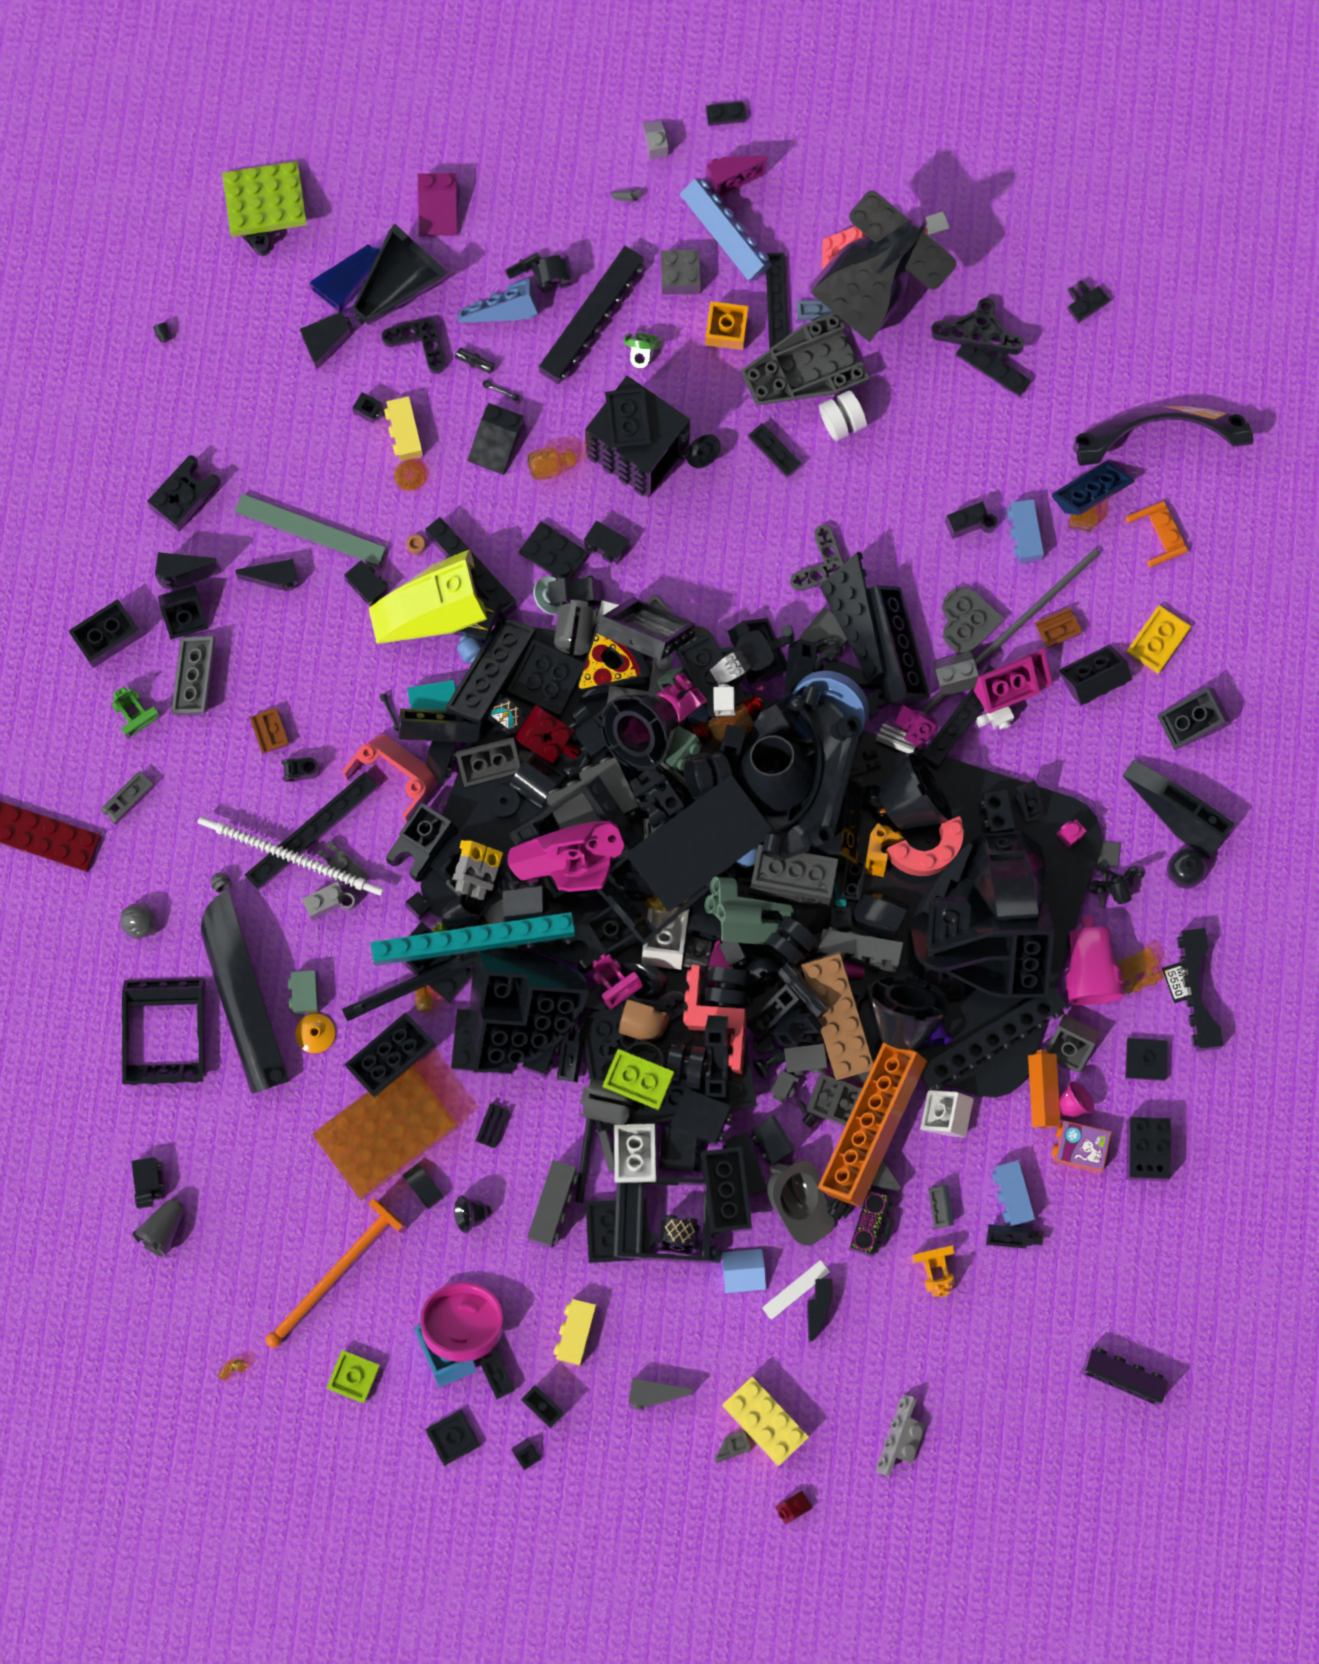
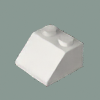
M928 1090L920 1130L953 1137H966L974 1098L959 1092Z

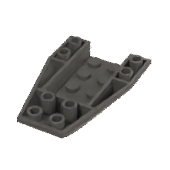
M833 312L802 325L740 371L756 406L832 395L870 379L863 363H858L844 335V323L839 316Z

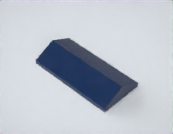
M1106 461L1053 492L1052 498L1064 513L1081 515L1131 485L1135 479Z

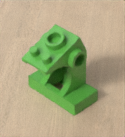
M121 687L113 692L112 700L114 702L111 705L117 713L121 711L128 724L121 727V730L126 738L129 739L159 719L160 715L154 706L146 712L137 701L140 697L134 688L130 690L128 687ZM134 703L140 712L130 718L124 709Z

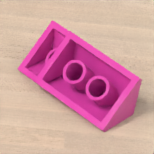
M1039 649L978 677L974 692L987 713L990 714L1040 693L1039 690L1053 685L1045 649Z

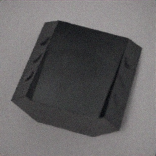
M669 1126L663 1127L659 1169L699 1172L702 1141L676 1131Z

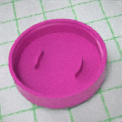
M459 1282L443 1286L426 1300L422 1308L421 1331L423 1339L432 1352L450 1361L466 1362L481 1358L489 1353L501 1338L503 1332L501 1305L492 1292L474 1283Z

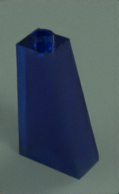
M367 244L311 280L309 283L311 290L338 312H341L360 291L380 249L376 246L373 248Z

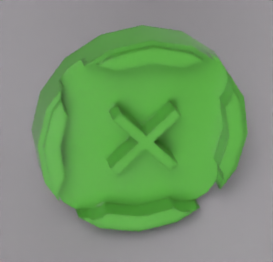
M631 333L624 335L623 343L632 347V364L637 368H643L650 363L652 350L661 348L662 339H658V337L651 334L638 333L636 336H632ZM637 353H642L645 356L644 363L637 361Z

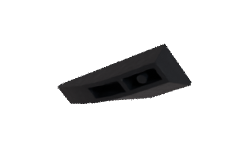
M1136 760L1132 761L1122 775L1178 839L1201 853L1208 860L1235 824L1184 788Z

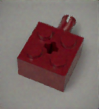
M535 705L514 737L522 745L551 763L554 762L560 751L571 759L577 757L573 752L579 754V748L567 742L574 729Z

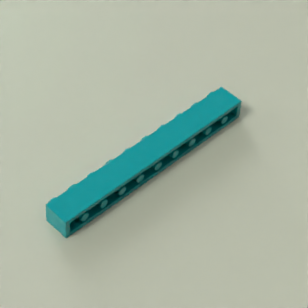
M570 912L373 941L370 944L374 966L569 938L575 937L572 913Z

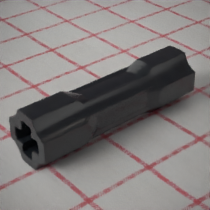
M791 962L778 971L779 977L787 986L792 988L817 1019L827 1013L830 1005L821 995L817 994Z

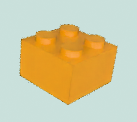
M710 301L705 345L743 350L748 306Z

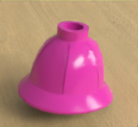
M1069 1082L1068 1089L1059 1099L1060 1116L1077 1117L1083 1113H1093L1095 1106L1088 1091L1077 1082Z

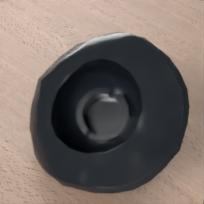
M622 963L620 965L622 969L619 971L624 977L635 972L643 987L633 993L636 998L652 1000L660 996L665 990L667 979L664 973L656 967L642 963Z

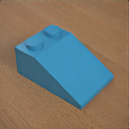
M421 1325L414 1327L439 1388L477 1372L473 1360L456 1362L436 1355L426 1345L422 1336Z

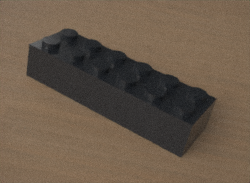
M876 585L869 588L876 616L874 619L875 628L879 630L880 635L878 636L879 647L883 649L887 672L880 678L884 686L888 705H915L930 698L901 587Z

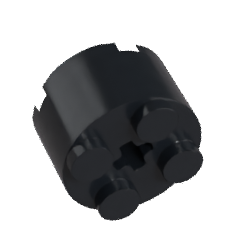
M560 255L549 256L540 259V264L535 265L534 262L531 265L537 289H541L542 293L551 292L554 287L558 286L561 289L572 286L571 282L574 280L568 255H565V258H561Z

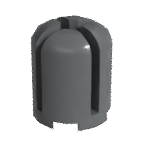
M571 600L568 604L562 605V602L559 604L554 644L558 650L569 654L574 622L577 621L578 630L574 655L588 653L594 636L598 614L597 607L594 610L588 606V602L581 600Z
M588 1077L587 1079L590 1083L589 1086H584L580 1104L584 1105L583 1114L579 1113V1117L617 1125L624 1124L630 1117L631 1110L622 1105L632 1106L633 1100L603 1088V1080Z

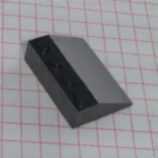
M405 1012L344 1065L363 1088L375 1098L436 1044Z

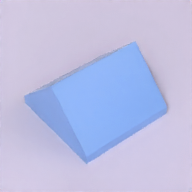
M762 1249L722 1252L725 1293L766 1290Z

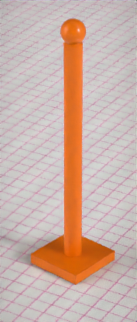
M372 1199L368 1204L380 1216L278 1325L275 1332L267 1334L265 1338L267 1346L277 1348L281 1344L282 1338L291 1331L388 1224L400 1233H403L407 1226L379 1200Z

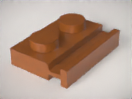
M1070 607L1034 624L1046 649L1082 634V630Z
M277 708L249 717L262 755L266 752H272L289 746Z

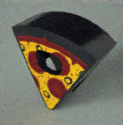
M598 622L578 682L579 696L581 698H588L609 693L610 686L630 688L650 683V674L641 653L597 634L600 625Z

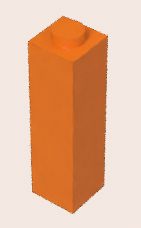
M1038 1050L1036 1054L1028 1056L1032 1128L1060 1127L1057 1054H1048V1050Z

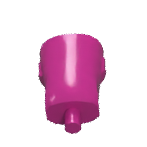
M1092 915L1083 916V928L1069 932L1071 946L1070 966L1065 976L1068 1003L1073 1005H1095L1122 1000L1125 997L1122 970L1117 966L1111 947L1109 927H1095L1094 916Z

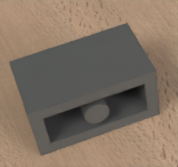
M825 1044L784 1049L787 1073H792L793 1076L804 1075V1071L812 1070V1074L824 1073V1069L829 1068Z

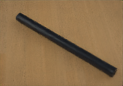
M586 1118L576 1203H583L594 1126V1119Z

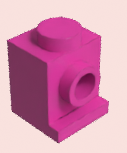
M1075 820L1064 824L1056 835L1070 848L1087 831Z

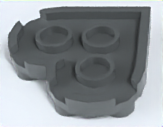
M954 588L944 598L942 612L948 622L944 627L943 639L950 649L959 654L976 649L1004 621V618L969 588Z

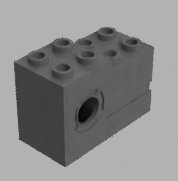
M610 757L604 758L600 761V764L594 767L592 765L584 767L581 770L582 772L579 773V782L574 780L568 783L566 788L561 790L556 788L546 796L547 806H550L596 776H599L628 820L639 815V806L616 757L612 759ZM583 793L552 812V817L559 830L583 823L601 821Z
M758 845L750 893L786 899L789 902L821 908L829 907L838 859L803 853L781 861L763 855L761 853L763 845Z

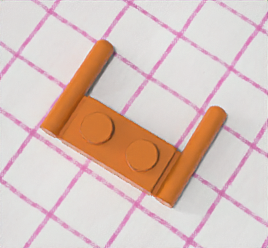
M1164 501L1126 516V522L1131 523L1149 515L1165 552H1167L1148 560V567L1156 566L1188 552Z

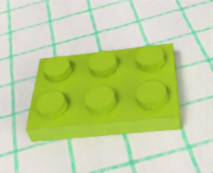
M618 1049L602 1087L660 1110L675 1072Z

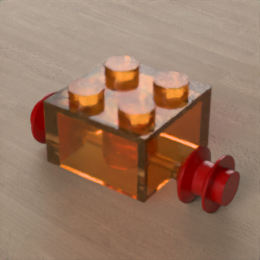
M752 694L751 700L747 699V702L735 707V715L717 716L709 720L708 724L705 725L698 721V726L693 727L690 725L691 729L688 731L695 734L699 740L701 737L708 739L709 733L717 750H719L727 724L746 729L745 740L754 725L750 715L754 716V711L757 709L762 712L764 704L759 696L756 697Z

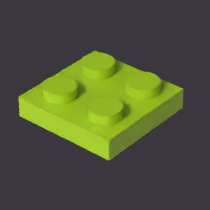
M342 1350L326 1389L365 1404L380 1365Z

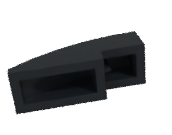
M832 1279L814 1280L815 1299L807 1300L808 1342H813L826 1317L831 1297Z

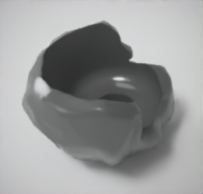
M132 904L121 912V929L128 936L138 940L155 935L158 931L157 917L147 904Z

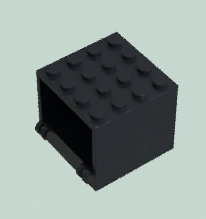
M626 375L616 390L644 388L651 446L611 450L605 403L585 428L586 455L591 462L601 464L607 473H613L618 476L619 481L624 485H631L640 496L645 495L649 498L678 459L684 460L688 457L689 448L687 447L690 442V419Z

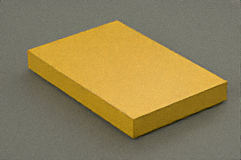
M1158 605L1126 653L1159 674L1191 626Z

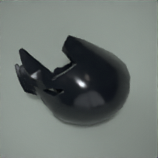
M461 894L443 908L440 914L442 925L448 930L475 927L481 917L487 914L491 904H486L484 899H477L473 903L468 904L463 902L467 895Z

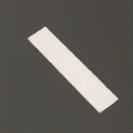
M820 1260L763 1306L762 1309L772 1320L814 1286L815 1279H822L830 1271Z

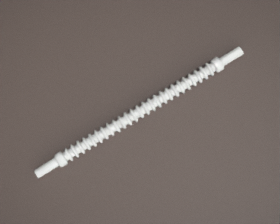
M202 816L198 819V824L216 830L217 834H225V837L229 835L230 839L234 837L235 841L239 839L241 843L251 844V847L256 846V849L261 848V851L266 850L267 853L271 852L272 855L277 854L278 858L282 856L283 860L287 858L288 862L291 860L293 864L297 862L298 866L303 865V868L314 869V872L319 871V874L329 875L330 879L334 877L335 881L339 879L340 883L343 881L346 885L349 883L351 887L354 885L360 891L364 889L379 896L383 894V888L366 882L364 878H357L356 875L352 877L351 873L347 875L346 871L341 872V869L336 870L335 867L330 868V865L325 866V863L320 864V861L315 862L314 858L310 860L309 856L305 858L304 854L301 856L298 852L294 854L293 850L283 849V846L278 847V844L273 845V842L268 843L267 840L262 841V838L257 839V836L252 837L251 833L247 835L246 831L242 833L241 829L237 831L236 827L232 829L231 825L227 827L226 823H217Z

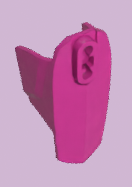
M610 821L583 823L540 836L510 848L508 865L512 872L522 881L551 875L558 890L571 892L600 889L604 886L609 875L611 860L622 853L624 841L618 826Z

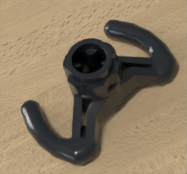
M1140 865L1130 866L1124 875H1114L1107 882L1095 880L1089 884L1088 889L1091 893L1102 895L1104 891L1112 894L1113 900L1117 904H1125L1132 900L1130 885L1135 874L1137 873V877L1142 879L1146 874L1145 868Z

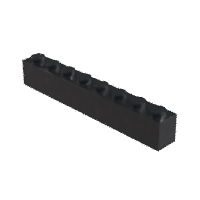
M627 246L623 247L540 363L539 373L556 384H559L561 380H566L570 373L569 369L572 365L575 366L578 363L583 349L585 351L588 349L593 335H597L600 332L601 324L604 320L610 318L615 304H620L625 290H629L632 287L635 276L637 274L640 275L644 270L643 256Z

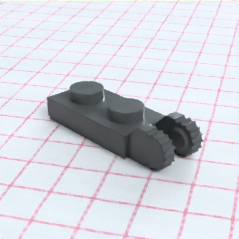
M328 841L326 845L337 854L332 860L321 849L317 852L330 865V868L341 869V872L346 871V874L351 873L352 877L356 875L357 878H364L366 882L370 879V876L342 850L340 851L331 841ZM353 885L352 888L357 892L358 889Z

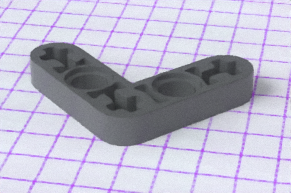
M820 525L815 529L814 538L823 564L794 573L790 579V586L794 591H804L822 585L834 573H828V578H826L825 568L829 572L832 571L833 566L839 569L843 565L830 527ZM820 531L828 533L826 535V544H824L823 537L819 536ZM832 548L835 554L832 557H827L824 554V550ZM815 571L821 572L823 578L816 581L812 578V573ZM806 574H808V579L810 581L809 584L808 580L803 581L801 586H799L797 583L794 584L796 578H799V580L806 579Z

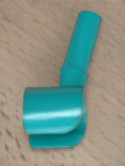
M834 882L835 908L845 907L846 898H840L838 884Z

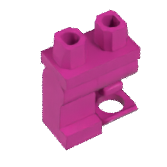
M683 672L676 676L678 683L672 687L670 685L666 686L657 694L666 698L674 706L678 715V725L707 702V699L697 687L692 689L694 685ZM692 689L682 699H679V693Z

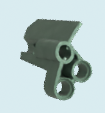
M714 877L710 884L712 895H709L705 900L706 912L714 914L721 921L722 942L764 944L771 933L782 936L777 929L778 924L782 920L762 919V911H780L782 919L785 916L791 918L790 913L794 912L791 905L737 897V883L734 878Z

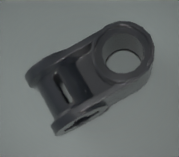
M265 232L241 236L258 255L266 256L271 252L272 248L269 237Z
M311 757L291 758L281 761V765L284 767V777H282L284 782L314 779L320 774V766ZM308 765H315L312 772H306Z

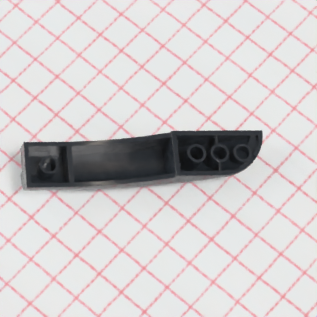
M228 890L215 897L205 909L201 921V936L231 1034L252 1094L289 1082L290 1080Z

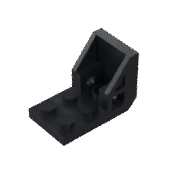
M421 922L409 936L433 932ZM453 954L401 963L418 976L457 958V956ZM466 968L428 986L450 1003L472 978L473 970Z

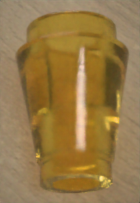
M427 986L414 991L415 1008L418 1010V1013L432 1011L434 1009V1001Z

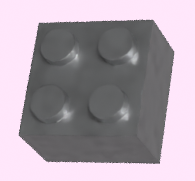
M699 249L661 250L662 295L700 294Z

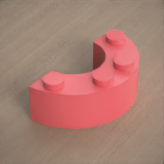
M958 816L941 824L939 828L941 840L934 849L919 851L912 848L904 840L887 848L885 853L888 854V859L901 871L915 876H929L943 871L958 854L962 845L963 825L961 818Z

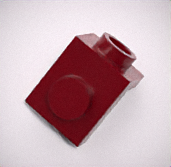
M803 1491L775 1506L778 1516L783 1520L784 1524H788L813 1509Z

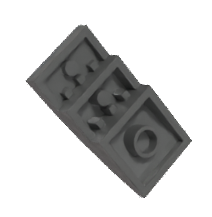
M819 1074L806 1112L845 1127L862 1088L844 1081H838L824 1074Z

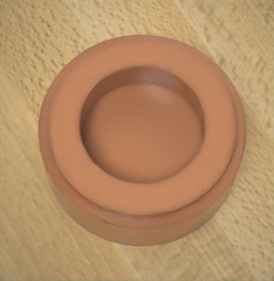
M418 534L411 535L406 541L407 550L413 555L423 553L426 548L425 539Z

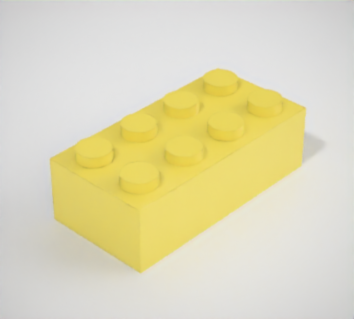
M753 1377L722 1404V1407L777 1466L785 1461L809 1438Z

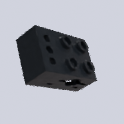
M1129 1117L1127 1119L1126 1180L1167 1182L1170 1179L1171 1118ZM1136 1167H1141V1171H1138ZM1157 1167L1161 1168V1172L1157 1171Z

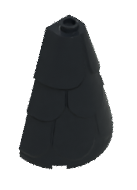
M394 224L389 229L380 252L376 256L369 275L364 280L352 308L357 314L355 318L362 325L365 323L369 325L396 311L402 304L416 298L420 293L440 283L449 273L399 226Z

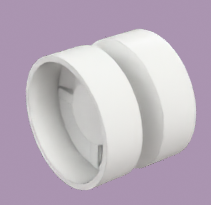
M850 390L837 396L838 406L832 399L819 405L822 420L829 434L836 442L849 436L848 427L854 433L867 427L862 406Z

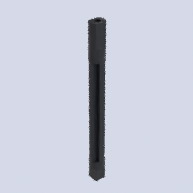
M477 951L465 953L445 964L343 1008L342 1011L347 1022L451 974L473 966Z

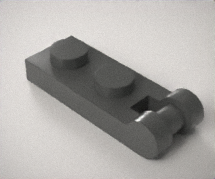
M138 771L100 811L104 815H108L113 824H117L154 787L153 783ZM116 804L120 807L117 812L113 810Z

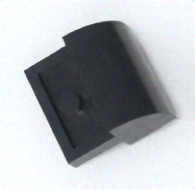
M534 752L517 770L509 786L542 808L547 802L546 796L549 795L548 793L556 789L564 781L566 774Z

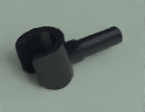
M800 1099L797 1103L806 1115L802 1121L810 1128L816 1122V1119L812 1113L806 1112L807 1108Z

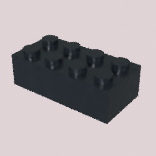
M742 1147L701 1151L700 1157L710 1235L751 1230L752 1221Z

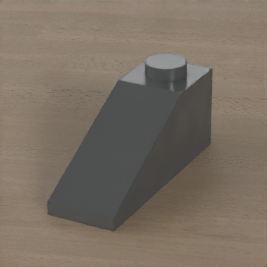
M633 1378L628 1404H632L633 1409L644 1410V1407H652L692 1395L693 1389Z

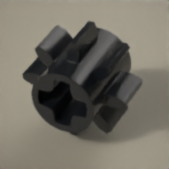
M831 1197L826 1205L829 1208L827 1213L839 1221L842 1217L846 1219L851 1212V1209L848 1208L850 1204Z

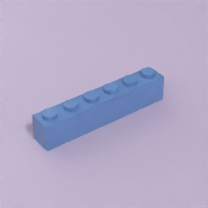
M695 178L680 193L681 197L748 281L757 280L772 266L768 261L769 257L767 254L760 251L755 239L748 236L745 232L746 228L736 221L734 213L724 206L722 198L713 192L711 184L706 179Z

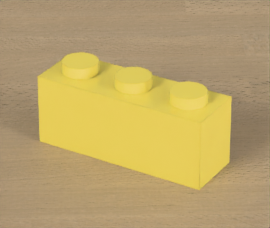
M409 396L386 401L388 408H385L384 411L386 420H391L392 424L388 428L390 437H395L396 444H393L395 456L399 455L400 462L422 457V449Z
M572 1299L571 1303H567L564 1312L565 1315H568L566 1323L562 1322L559 1334L562 1335L561 1342H557L554 1349V1355H557L556 1360L577 1366L581 1365L596 1305Z

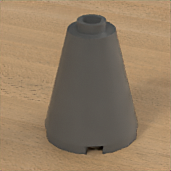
M175 1199L172 1201L167 1200L131 1234L133 1239L137 1243L141 1240L145 1245L144 1248L159 1257H166L184 1214L183 1204Z

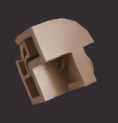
M627 1000L621 1018L619 1033L637 1038L640 1042H653L663 1035L670 1017L665 1012L661 1013L654 1010L653 1007Z

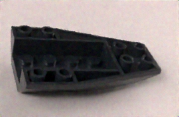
M1021 830L981 833L971 842L974 845L965 865L966 875L997 920L1038 917L1047 870L1041 845Z

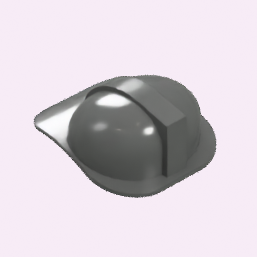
M805 1160L797 1161L793 1165L775 1163L770 1166L771 1177L767 1185L768 1198L792 1238L802 1245H813L831 1233L834 1228V1218L827 1213L829 1208L826 1207L828 1202L824 1192L818 1189L820 1178L815 1166Z

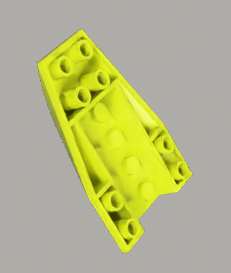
M467 550L434 563L369 608L376 643L382 644L451 634L487 620L483 601L476 595L471 575V569L475 568L471 551Z

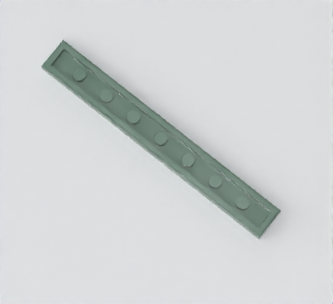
M241 494L234 510L239 515L378 567L386 551V547Z

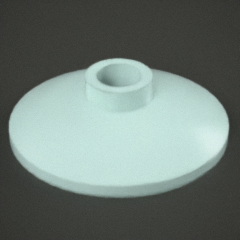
M551 576L540 578L534 586L533 593L540 609L548 614H558L559 607L550 605L548 582L556 580Z

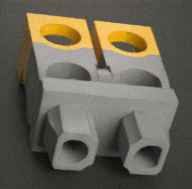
M461 841L460 849H462L456 866V874L454 873L453 880L457 881L455 891L468 894L470 886H472L471 897L483 900L486 891L493 889V882L503 852L474 841Z

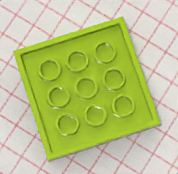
M298 161L222 172L231 237L307 225Z

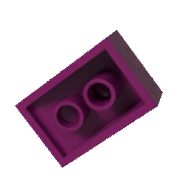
M766 155L715 158L706 165V180L711 184L713 192L722 197L767 174L768 158Z
M418 173L419 236H457L456 173Z

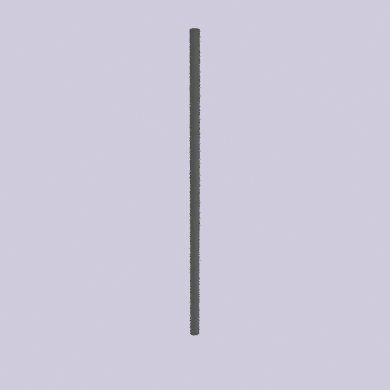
M1093 549L974 659L976 668L1099 555V552ZM940 691L919 711L927 715L946 696L943 697Z

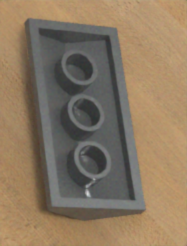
M216 637L181 638L172 714L198 716L206 713Z

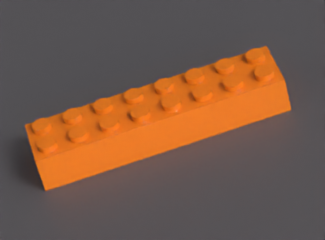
M883 1042L818 1185V1189L822 1192L861 1208L927 1062L920 1054L912 1050L897 1049Z

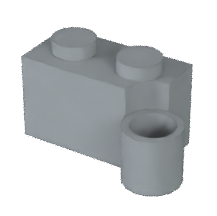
M338 882L302 898L312 921L340 907L345 911H351L356 906L354 896L350 893H343ZM345 898L353 900L350 906L342 905V901Z

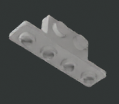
M902 1395L895 1417L891 1422L888 1437L884 1442L881 1457L877 1462L876 1473L890 1476L896 1458L913 1463L926 1424L910 1418L917 1400L915 1397Z

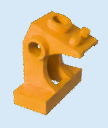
M876 825L870 833L864 874L884 877L888 854L882 853L881 849L887 845L893 846L902 842L903 837L900 836L901 833L899 831L895 833L886 825Z
M953 1245L911 1256L913 1264L924 1263L927 1280H924L927 1292L931 1291L932 1297H945L952 1293V1286H955L953 1274H948L945 1257L954 1254ZM941 1266L944 1278L933 1280L931 1269Z

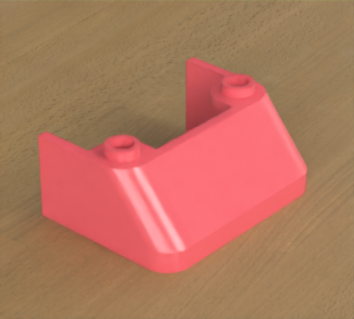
M380 734L360 747L342 773L344 779L348 781L361 763L372 764L381 756L410 777L405 790L407 795L413 799V802L402 815L404 822L407 823L420 802L424 803L439 782L426 763L387 735Z

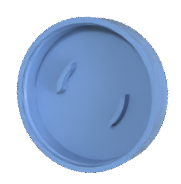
M833 671L814 672L798 683L793 691L794 696L802 697L805 687L819 689L821 695L828 698L844 714V719L851 716L859 718L862 724L861 734L868 721L869 705L864 692L857 683L849 677ZM799 715V720L792 725L802 738L811 739L808 728L802 716Z

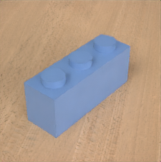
M1034 499L1011 502L1009 509L1006 510L1007 520L1011 521L1012 524L1010 537L1015 541V546H1013L1014 557L1018 558L1019 563L1042 560L1044 553Z
M1019 1160L995 1166L993 1168L994 1172H991L994 1184H998L999 1192H997L999 1203H1003L1005 1209L1002 1212L1005 1224L1017 1226L1033 1222L1035 1217Z

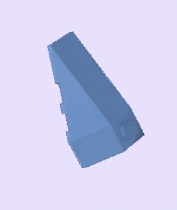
M530 278L506 286V291L500 294L496 292L491 294V297L485 302L477 301L459 310V323L515 321L533 318L538 314V305Z

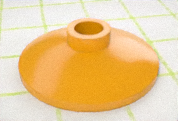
M322 1014L307 1015L299 1021L296 1027V1041L306 1052L322 1053L333 1044L335 1027L331 1020ZM313 1029L318 1030L316 1036L311 1035Z

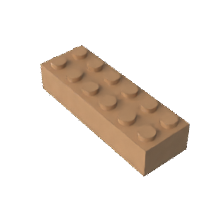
M841 951L802 962L801 966L806 981L830 1005V1009L822 1017L818 1018V1021L823 1026L821 1032L835 1079L840 1080L871 1071L874 1059Z

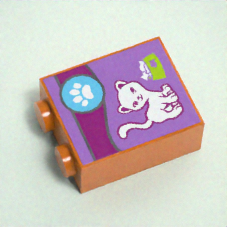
M1063 1121L1061 1126L1056 1129L1055 1137H1058V1142L1052 1148L1051 1156L1054 1157L1053 1162L1102 1173L1111 1132Z

